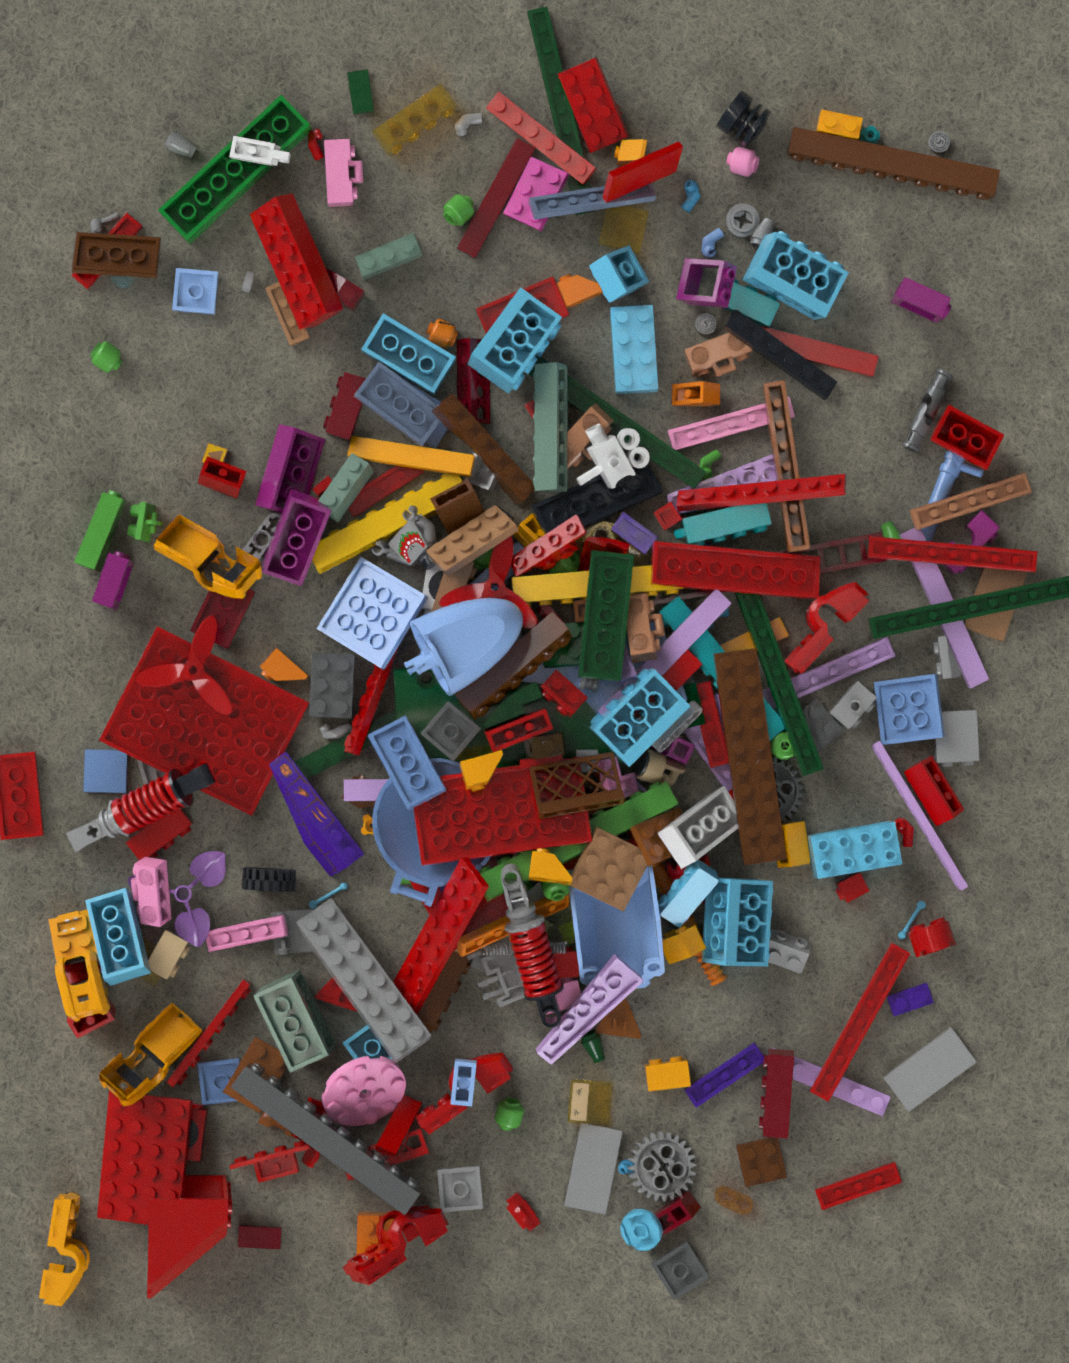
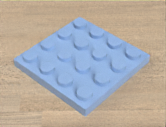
M360 557L316 629L384 670L411 627L410 622L415 620L428 597Z

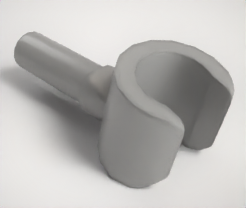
M117 213L102 219H93L90 223L92 233L103 231L102 224L118 218Z

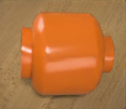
M439 318L435 323L430 322L426 334L429 335L428 340L442 349H447L449 346H453L458 331H456L454 324Z

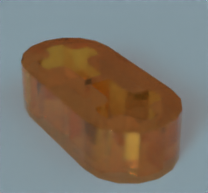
M719 1186L715 1190L714 1198L719 1205L742 1215L751 1212L753 1202L748 1195L728 1186ZM726 1190L727 1195L732 1197V1201L728 1199L720 1201L719 1192L723 1193ZM746 1199L749 1207H744L743 1210H740V1205L735 1203V1200L742 1202Z

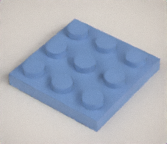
M937 674L874 682L882 745L945 737Z

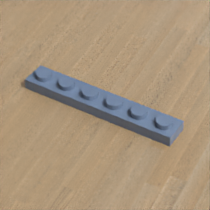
M652 183L606 203L602 198L605 186L531 197L528 203L533 218L536 220L655 201L656 194Z

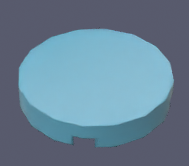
M634 1209L628 1212L620 1226L624 1241L639 1251H648L654 1248L661 1240L663 1233L658 1217L645 1209Z

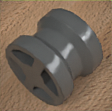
M581 678L579 689H590L592 692H597L599 680Z

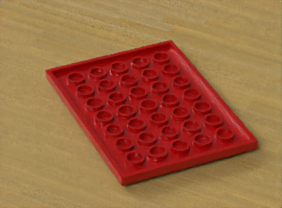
M156 626L99 741L164 773H168L175 768L185 775L191 770L207 763L216 783L200 791L252 816L273 775L269 764L284 753L309 702L212 653L209 654L203 665L204 672L210 675L225 691L232 705L230 715L220 714L208 705L198 693L193 682L188 679L168 686H142L135 680L140 672L162 664H184L189 659L191 643ZM191 666L189 668V672L191 674H195L197 672V668L195 666Z

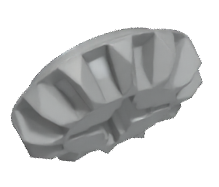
M741 203L733 206L726 216V225L729 231L737 237L752 235L760 223L757 210L749 204ZM745 212L746 220L749 223H745L740 229V222L734 218H741Z

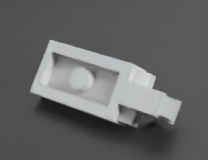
M233 136L229 157L242 161L277 166L278 162L289 163L291 155L289 152L280 151L281 147L275 143Z

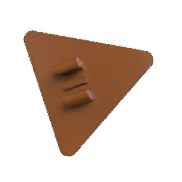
M626 998L612 1009L595 1029L600 1034L641 1038V1033Z

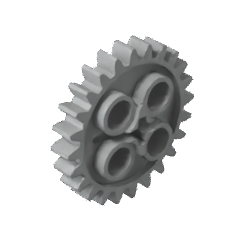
M658 1132L657 1138L654 1133H650V1140L642 1137L644 1144L636 1142L638 1150H631L635 1156L634 1158H628L630 1162H633L632 1166L627 1167V1169L633 1170L629 1178L636 1179L632 1185H640L638 1193L646 1191L645 1197L649 1198L652 1195L654 1201H657L659 1196L663 1202L666 1201L667 1196L670 1200H674V1193L681 1197L680 1189L688 1191L685 1184L686 1182L693 1183L689 1176L696 1175L695 1172L691 1171V1168L695 1167L696 1164L690 1161L695 1155H688L692 1148H684L685 1140L678 1143V1135L671 1139V1133L669 1132L666 1133L665 1137L663 1132ZM667 1146L669 1154L664 1158L661 1155V1149ZM652 1150L655 1151L657 1159L652 1155ZM649 1157L652 1165L649 1169H645L643 1162ZM659 1162L665 1163V1165L663 1166L665 1172L658 1169L661 1167ZM675 1164H678L680 1172L675 1176L672 1173V1168ZM666 1173L671 1177L672 1183L669 1182ZM657 1176H661L663 1179L660 1187L655 1185V1178Z

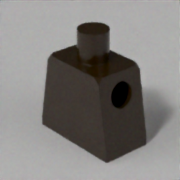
M564 731L537 735L524 740L527 759H540L567 753Z

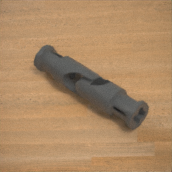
M937 368L936 376L932 384L928 386L909 427L910 432L906 441L901 445L916 453L920 450L919 446L923 437L927 436L933 419L945 397V389L953 378L952 374Z

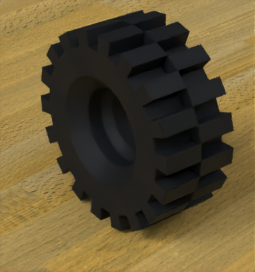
M243 867L242 889L295 891L296 870Z

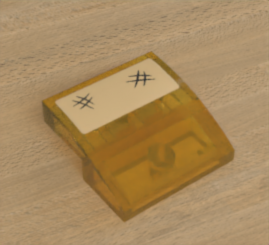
M571 1079L567 1122L609 1124L613 1082Z

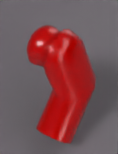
M318 128L308 133V148L315 161L324 157L317 140L323 138Z

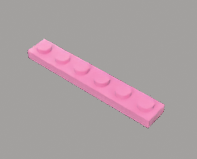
M789 396L787 398L790 411V418H795L793 406ZM765 403L668 430L671 446L677 451L766 426L768 422Z

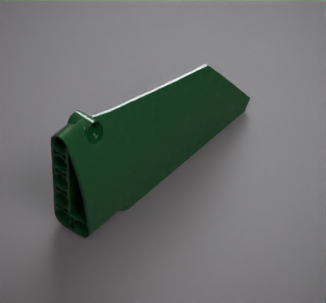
M409 668L393 669L396 720L405 715L407 716L429 759L442 758L450 760L420 734L447 701H449L481 728L454 760L460 763L464 760L493 753L484 733L483 726L503 701L532 682L521 681L517 688L511 689L505 694L502 701L492 705L484 716L478 717L475 720L459 703L455 694L451 696L446 694L431 669L425 671L432 674L428 681H422L417 672L410 675L407 671ZM543 697L541 700L523 707L525 714L541 708L546 709L553 729L539 735L564 731L567 753L562 755L563 759L575 758L576 749L598 750V754L612 752L589 728L592 725L590 721L597 714L586 701L571 717L560 714L556 710L557 705L552 701H546ZM524 741L501 749L503 756L496 768L517 766L520 759L527 758ZM617 757L618 764H622V761Z

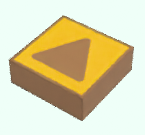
M208 442L201 462L204 463L207 456L225 462L228 449Z

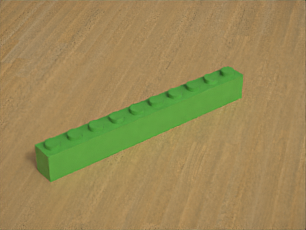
M658 781L650 785V790L644 793L640 790L630 796L631 799L622 805L611 806L612 809L606 812L602 809L592 814L593 818L589 820L591 835L597 826L618 837L630 831V828L634 825L676 808L678 802L667 781L662 784ZM587 843L547 849L550 850L549 853L554 854L561 864H564L580 856ZM532 851L517 853L518 856L512 859L509 856L497 862L498 866L492 869L490 866H487L478 871L489 885L484 894L487 902L504 894L501 870L507 864H515L519 867L524 883L530 881L528 878ZM509 872L505 875V877L509 880H513L517 877V875L515 873Z

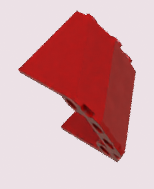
M186 1175L183 1198H149L147 1299L153 1298L227 1235V1228H231L232 1194L231 1182H227L226 1175Z

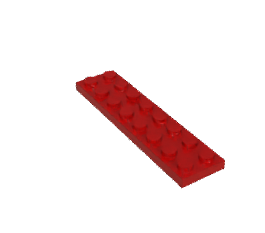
M654 541L651 585L816 600L819 597L821 557Z
M461 857L393 981L416 1015H418L489 887L468 857Z

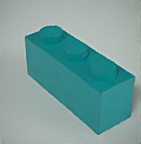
M734 279L728 308H721L730 312L738 310L756 324L769 328L780 305L777 302V298L769 294L761 295L757 293L758 289L750 285L744 287L738 284L739 281L737 279Z

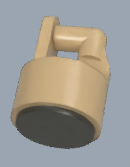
M647 749L636 760L634 766V773L637 779L652 784L658 781L662 784L667 781L669 786L674 785L679 774H683L686 770L685 766L681 763L667 759L664 754ZM665 769L671 770L669 775L663 773Z

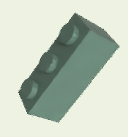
M414 233L358 255L355 259L363 279L366 280L422 257V252Z
M351 453L318 500L331 509L329 517L338 523L374 473L368 462Z

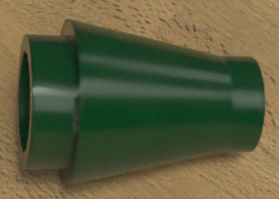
M596 1030L588 1031L581 1038L582 1041L580 1043L594 1063L601 1062L605 1059L600 1034Z

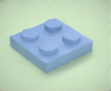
M176 268L172 310L215 315L219 272Z

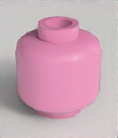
M736 147L733 153L729 152L727 165H730L731 173L749 177L752 173H756L759 157L754 150Z

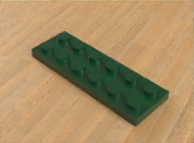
M591 550L578 678L621 682L634 555Z

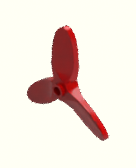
M512 536L494 547L489 564V579L486 582L465 585L446 593L440 599L439 606L443 608L455 603L481 598L505 599L520 608L523 615L522 627L532 630L538 624L537 617L529 605L519 595L506 588L504 583L513 558ZM496 585L498 587V590L493 591L491 589V586Z
M208 616L198 627L191 643L188 661L184 664H162L148 668L137 675L136 682L142 686L161 687L173 685L186 679L191 680L198 693L208 705L220 714L230 715L232 705L222 687L210 675L204 672L203 668L216 638L217 622L215 617ZM191 666H195L197 668V672L195 674H191L189 672V668Z

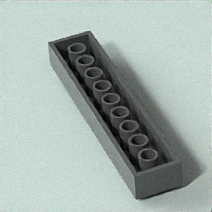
M250 1062L243 1069L231 1086L232 1089L405 1215L422 1191L421 1183L412 1176L407 1178L402 1174L403 1170L394 1163L392 1166L385 1161L386 1157L380 1152L376 1151L373 1153L368 1149L369 1145L360 1138L356 1140L350 1136L352 1132L346 1127L341 1126L339 1128L333 1123L335 1120L330 1118L328 1114L324 1113L322 1115L316 1111L317 1106L308 1100L304 1102L299 1098L300 1094L292 1088L286 1089L282 1086L283 1082L274 1075L270 1077L264 1073L266 1069L256 1062L252 1064Z

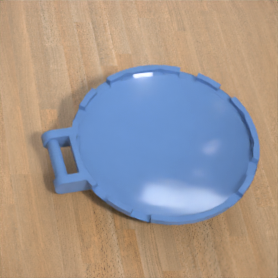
M430 758L439 776L462 773L460 763L456 761ZM389 778L375 801L372 826L380 853L396 871L390 893H399L411 897L431 907L437 888L446 886L459 861L421 866L413 808L407 810L392 780ZM491 856L470 859V861L479 871L485 866ZM402 878L429 887L428 893L425 894L400 885Z

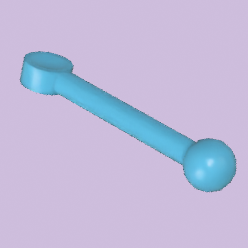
M343 882L340 884V887L316 901H310L309 907L314 909L317 907V904L341 890H347L348 884Z
M919 901L917 903V908L905 928L898 933L899 939L903 940L906 938V932L920 910L925 908V902Z

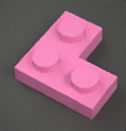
M614 756L624 798L631 796L639 791L635 773L621 775L617 756ZM610 759L601 760L598 763V767L608 772L611 767ZM600 773V777L602 780L605 775ZM607 777L602 784L603 787L607 790L616 789L615 782Z

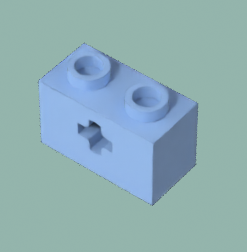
M455 1058L451 1094L452 1105L472 1106L476 1060Z

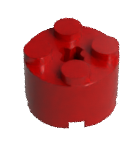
M945 917L929 922L930 926L925 927L923 923L910 928L908 935L916 958L957 945L949 920L946 921Z

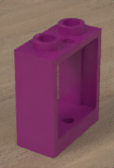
M685 258L676 299L689 305L728 308L737 266L721 260ZM703 268L718 269L712 297L697 296Z
M904 277L900 282L891 303L935 323H938L940 319L944 320L952 307L949 304L950 297L907 277Z
M115 551V554L108 553L92 599L93 602L118 610L134 562L130 561V556Z

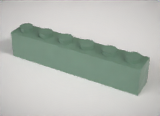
M558 362L535 364V371L533 373L535 381V392L533 394L535 402V413L533 415L535 423V434L533 436L535 455L533 457L535 476L533 478V485L535 491L542 493L567 492V365Z

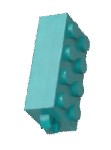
M767 503L734 506L684 518L680 522L682 529L675 530L674 537L676 540L684 538L686 544L704 546L706 545L705 542L712 541V544L724 542L726 537L732 536L733 539L745 537L747 535L746 532L753 531V534L765 532L767 527L771 525Z

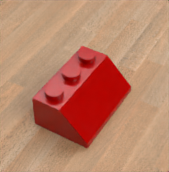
M948 405L936 424L930 440L987 470L1004 434Z

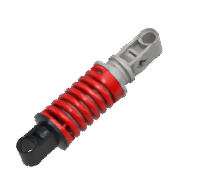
M207 763L191 770L185 775L174 768L163 777H158L156 781L152 780L149 784H144L135 791L124 794L122 799L110 800L108 810L100 811L99 818L67 832L66 835L75 852L107 835L110 838H115L120 833L128 837L133 832L180 810L182 807L191 806L194 802L193 792L216 783V780Z
M507 864L501 870V882L508 906L506 916L510 920L504 928L510 935L509 941L513 943L511 948L514 951V958L517 959L518 972L521 974L520 979L523 982L524 997L526 1000L536 1001L542 1023L546 1027L553 1028L561 1020L560 1007L556 995L564 989V985L558 977L559 972L556 969L557 965L552 954L548 933L545 931L544 916L535 914V904L529 901L528 892L519 867L515 864ZM509 872L515 873L517 877L513 880H509L505 877V875ZM548 1012L556 1013L554 1018H548L545 1015Z

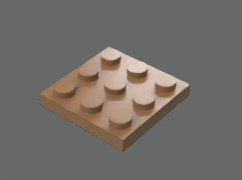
M596 826L592 833V841L587 843L571 874L572 884L569 886L624 912L648 865L639 847Z

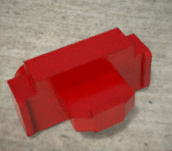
M518 1191L506 1200L509 1204L506 1206L507 1210L522 1229L527 1227L531 1231L541 1223L533 1209Z

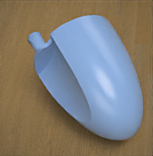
M481 598L455 603L427 613L410 622L412 633L421 652L419 656L404 662L406 668L413 665V667L407 669L410 675L414 672L420 675L431 669L442 689L447 695L451 696L489 671L509 651L521 631L523 625L522 612L516 604L508 600Z

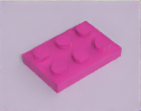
M531 157L503 214L538 231H542L548 218L534 220L528 203L529 198L561 193L569 174Z

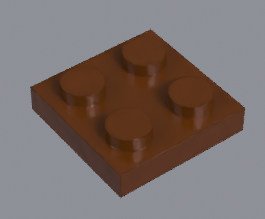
M767 1137L736 1144L745 1187L787 1178L778 1138Z

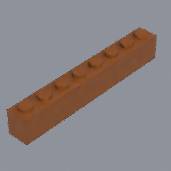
M785 380L764 383L762 390L776 481L798 479L800 477ZM803 499L780 502L787 553L809 550L810 542Z

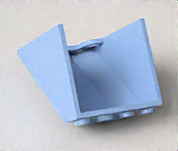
M647 866L624 912L569 886L580 983L589 985L614 954L642 976L644 981L637 987L638 989L647 987L653 977H660L665 973L661 921L652 866ZM567 870L568 873L571 875L573 870Z

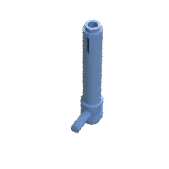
M946 451L944 455L945 461L940 465V474L928 504L948 498L955 479L959 477L961 471L981 478L984 470L965 464L966 459L951 451ZM938 524L921 529L926 541H932Z

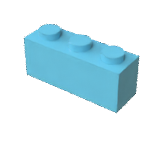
M699 859L689 864L684 870V875L672 883L671 889L666 895L660 897L658 901L660 916L680 928L719 882L717 872Z

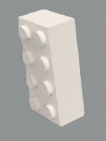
M723 786L707 795L658 832V835L681 869L697 861L738 829L734 800Z

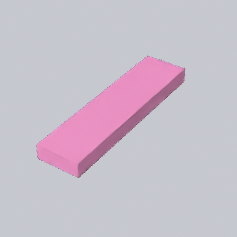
M285 914L209 930L206 938L208 952L288 936Z

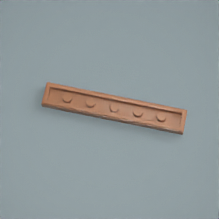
M1022 473L912 509L910 514L917 531L1032 493L1026 473Z

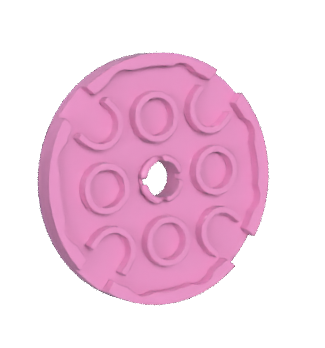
M369 1056L360 1057L344 1064L329 1077L326 1082L327 1087L324 1093H322V1103L328 1116L339 1124L346 1126L374 1124L377 1120L395 1110L405 1093L406 1080L401 1068L393 1060L380 1056L379 1059H370ZM364 1089L367 1090V1094H365V1092H364V1093H360V1092H361L362 1090H364Z

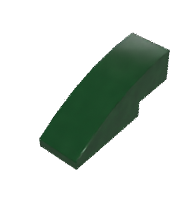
M535 681L521 688L503 701L483 726L484 731L525 715L524 706L542 699L537 682Z

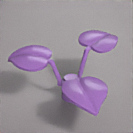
M209 851L195 857L190 865V872L197 878L188 886L181 885L176 890L169 889V893L174 894L177 901L184 902L188 911L177 916L175 930L182 939L196 947L201 946L208 936L210 918L202 908H196L191 911L188 903L192 897L191 888L199 880L207 887H213L222 882L226 872L225 854L219 851ZM134 875L128 878V884L131 890V879L135 878Z

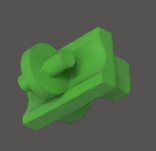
M147 502L131 505V516L138 517L137 525L130 524L128 526L127 535L134 537L136 540L150 542L151 534L156 532V526L163 527V522L157 521L156 505Z

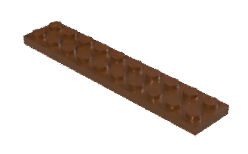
M756 648L713 654L743 865L786 859Z

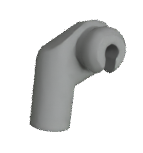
M481 113L462 115L454 126L456 134L464 136L467 134L466 129L469 125L482 124Z
M348 722L333 730L329 724L320 728L321 736L324 739H338L347 735L352 730Z

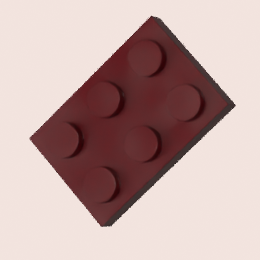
M248 589L244 598H233L208 591L190 631L196 633L205 618L214 616L217 622L214 643L229 649L256 592Z

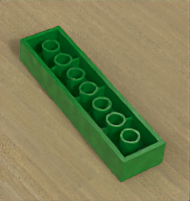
M280 95L237 136L275 143L281 147L280 151L289 152L312 129L299 112ZM231 141L161 206L158 211L190 245L274 165L269 166L230 158Z

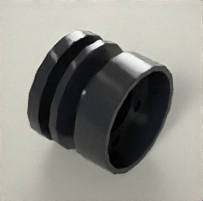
M742 90L726 109L716 127L725 134H729L735 128L737 133L734 140L737 142L744 135L741 146L745 148L764 129L771 111L766 109L759 115L758 113L763 106L761 103L752 110L750 106L754 98Z

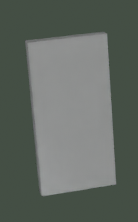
M950 1027L883 1076V1079L905 1109L910 1112L975 1064L976 1060Z
M581 1122L564 1206L606 1215L623 1130Z

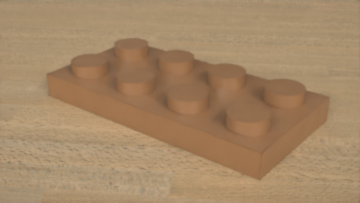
M494 505L425 551L428 557L449 577L519 530L516 524Z

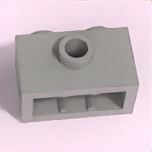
M855 681L828 713L845 729L848 730L851 727L855 729L862 721L860 716L865 711L869 713L876 705L874 700L877 697L859 681Z

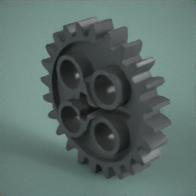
M773 757L772 762L781 823H784L785 818L787 820L792 818L791 813L795 814L798 812L795 806L802 805L798 799L804 797L803 794L799 793V790L803 789L804 786L798 785L802 778H795L798 771H790L792 764L784 766V759L777 763V758ZM782 785L787 787L786 795L781 791Z

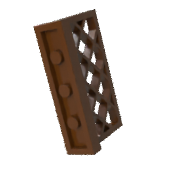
M614 752L529 767L539 820L622 805L624 803V793L620 784ZM610 759L611 767L608 772L597 766L601 760ZM586 763L592 767L586 776L576 770L579 764ZM560 767H565L571 771L565 780L555 774ZM594 769L605 775L599 784L589 778ZM544 771L550 776L543 784L536 779L535 772ZM573 773L584 779L578 788L568 782ZM552 777L562 783L557 792L546 786ZM607 777L615 782L616 789L607 790L602 787ZM586 781L596 787L591 794H586L580 790ZM565 785L575 791L570 798H565L559 794ZM544 789L554 795L551 801L541 803L540 794Z

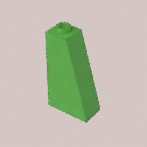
M111 490L109 494L102 493L74 563L99 572L101 571L125 504V500L121 498L122 494Z

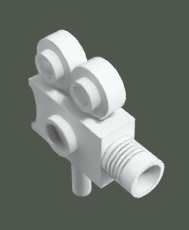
M600 423L588 428L585 432L592 446L587 450L596 467L579 476L576 480L581 486L601 474L607 487L613 489L621 478L627 475H636L632 467L643 468L650 459L649 452L645 448L638 446L640 441L638 432L634 429L624 428L618 433L616 439L613 435L607 436ZM626 435H629L630 439L626 443L624 438ZM623 449L629 450L627 456L624 453ZM636 453L640 456L637 461L634 459Z

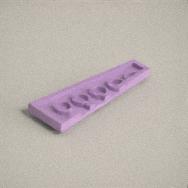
M771 454L701 481L695 489L776 481L773 455ZM688 486L680 490H690L692 488ZM678 491L667 494L668 503L673 501L676 506ZM698 510L681 511V512H679V513H680V514H683V513H688V512H693V511H698Z
M614 954L561 1017L560 1023L553 1027L537 1046V1054L552 1065L644 981L642 976Z

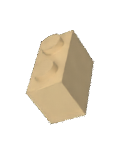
M165 930L148 960L150 971L167 980L170 976L174 978L180 968L177 965L180 958L185 959L190 950V947L187 946L189 942Z

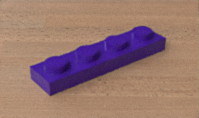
M753 1042L692 1083L690 1087H686L684 1091L697 1108L761 1065L764 1056Z

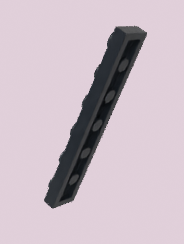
M734 310L725 323L723 329L823 400L828 399L837 384V381L738 310Z

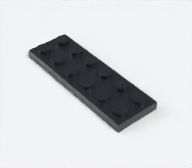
M647 464L643 468L632 467L636 475H627L621 478L613 489L607 487L600 474L581 486L578 484L567 489V492H560L531 505V511L544 534H547L574 515L579 516L584 528H587L662 494L663 489Z

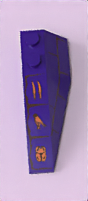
M284 752L269 764L304 844L330 877L347 868L364 855V850L287 752Z

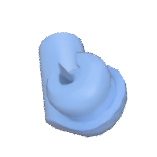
M720 228L715 229L703 238L701 251L705 257L711 258L715 255V242L724 237Z

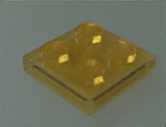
M626 206L606 208L598 245L621 249L630 245L632 251L639 254L649 212Z

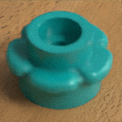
M867 126V128H863L860 131V141L877 144V141L880 139V132L874 126Z

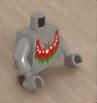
M412 505L408 511L405 510L403 512V518L408 522L388 543L390 547L387 548L383 540H378L376 545L382 549L373 547L372 552L375 555L385 553L386 557L407 566L423 564L429 570L436 564L428 557L425 550L438 543L435 526L422 514L418 515L417 507Z

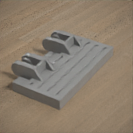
M510 935L493 942V945L494 943L511 944L509 941ZM488 946V956L480 959L486 976L494 973L496 976L477 984L479 988H483L497 981L500 989L485 993L483 999L486 1000L503 993L504 996L495 999L500 1008L525 998L523 982L520 979L521 974L518 972L519 967L516 965L517 959L514 958L513 950L510 955L508 946V955H506L505 946V955H503V948H501L502 955L500 956L499 946L498 955H496L495 946V955L493 956L492 953L490 956ZM482 950L470 953L467 956L468 960L483 955Z

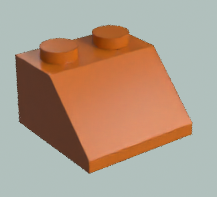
M387 1212L358 1213L357 1254H362L366 1252L365 1249L368 1246L379 1243L376 1235L377 1224L380 1218ZM394 1219L386 1221L384 1225L385 1231H389Z

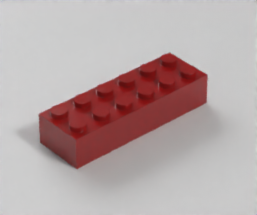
M293 193L275 196L249 214L299 329L318 326L342 311V304Z

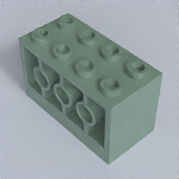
M300 969L262 986L253 995L290 1073L328 1056L336 1047V1043Z

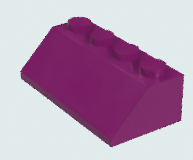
M279 424L255 505L281 514L291 489L309 495L326 439L295 427Z
M291 489L262 562V573L302 586L330 516L331 509L314 497Z

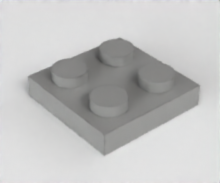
M480 1165L437 1169L440 1207L443 1212L483 1209Z

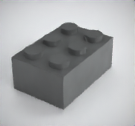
M312 653L310 717L353 719L356 655Z

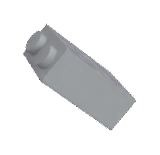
M977 710L942 712L945 737L933 739L936 763H940V767H951L953 762H961V766L974 765V761H980Z

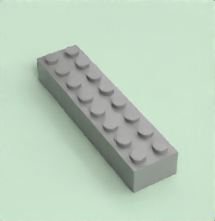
M332 898L296 922L298 931L395 1064L430 1039L431 1034Z

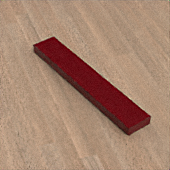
M519 138L516 139L461 239L457 250L476 259L536 149L535 147Z

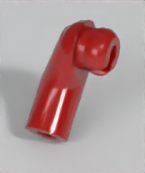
M904 818L896 819L894 821L896 829L903 835L902 846L913 847L914 827Z

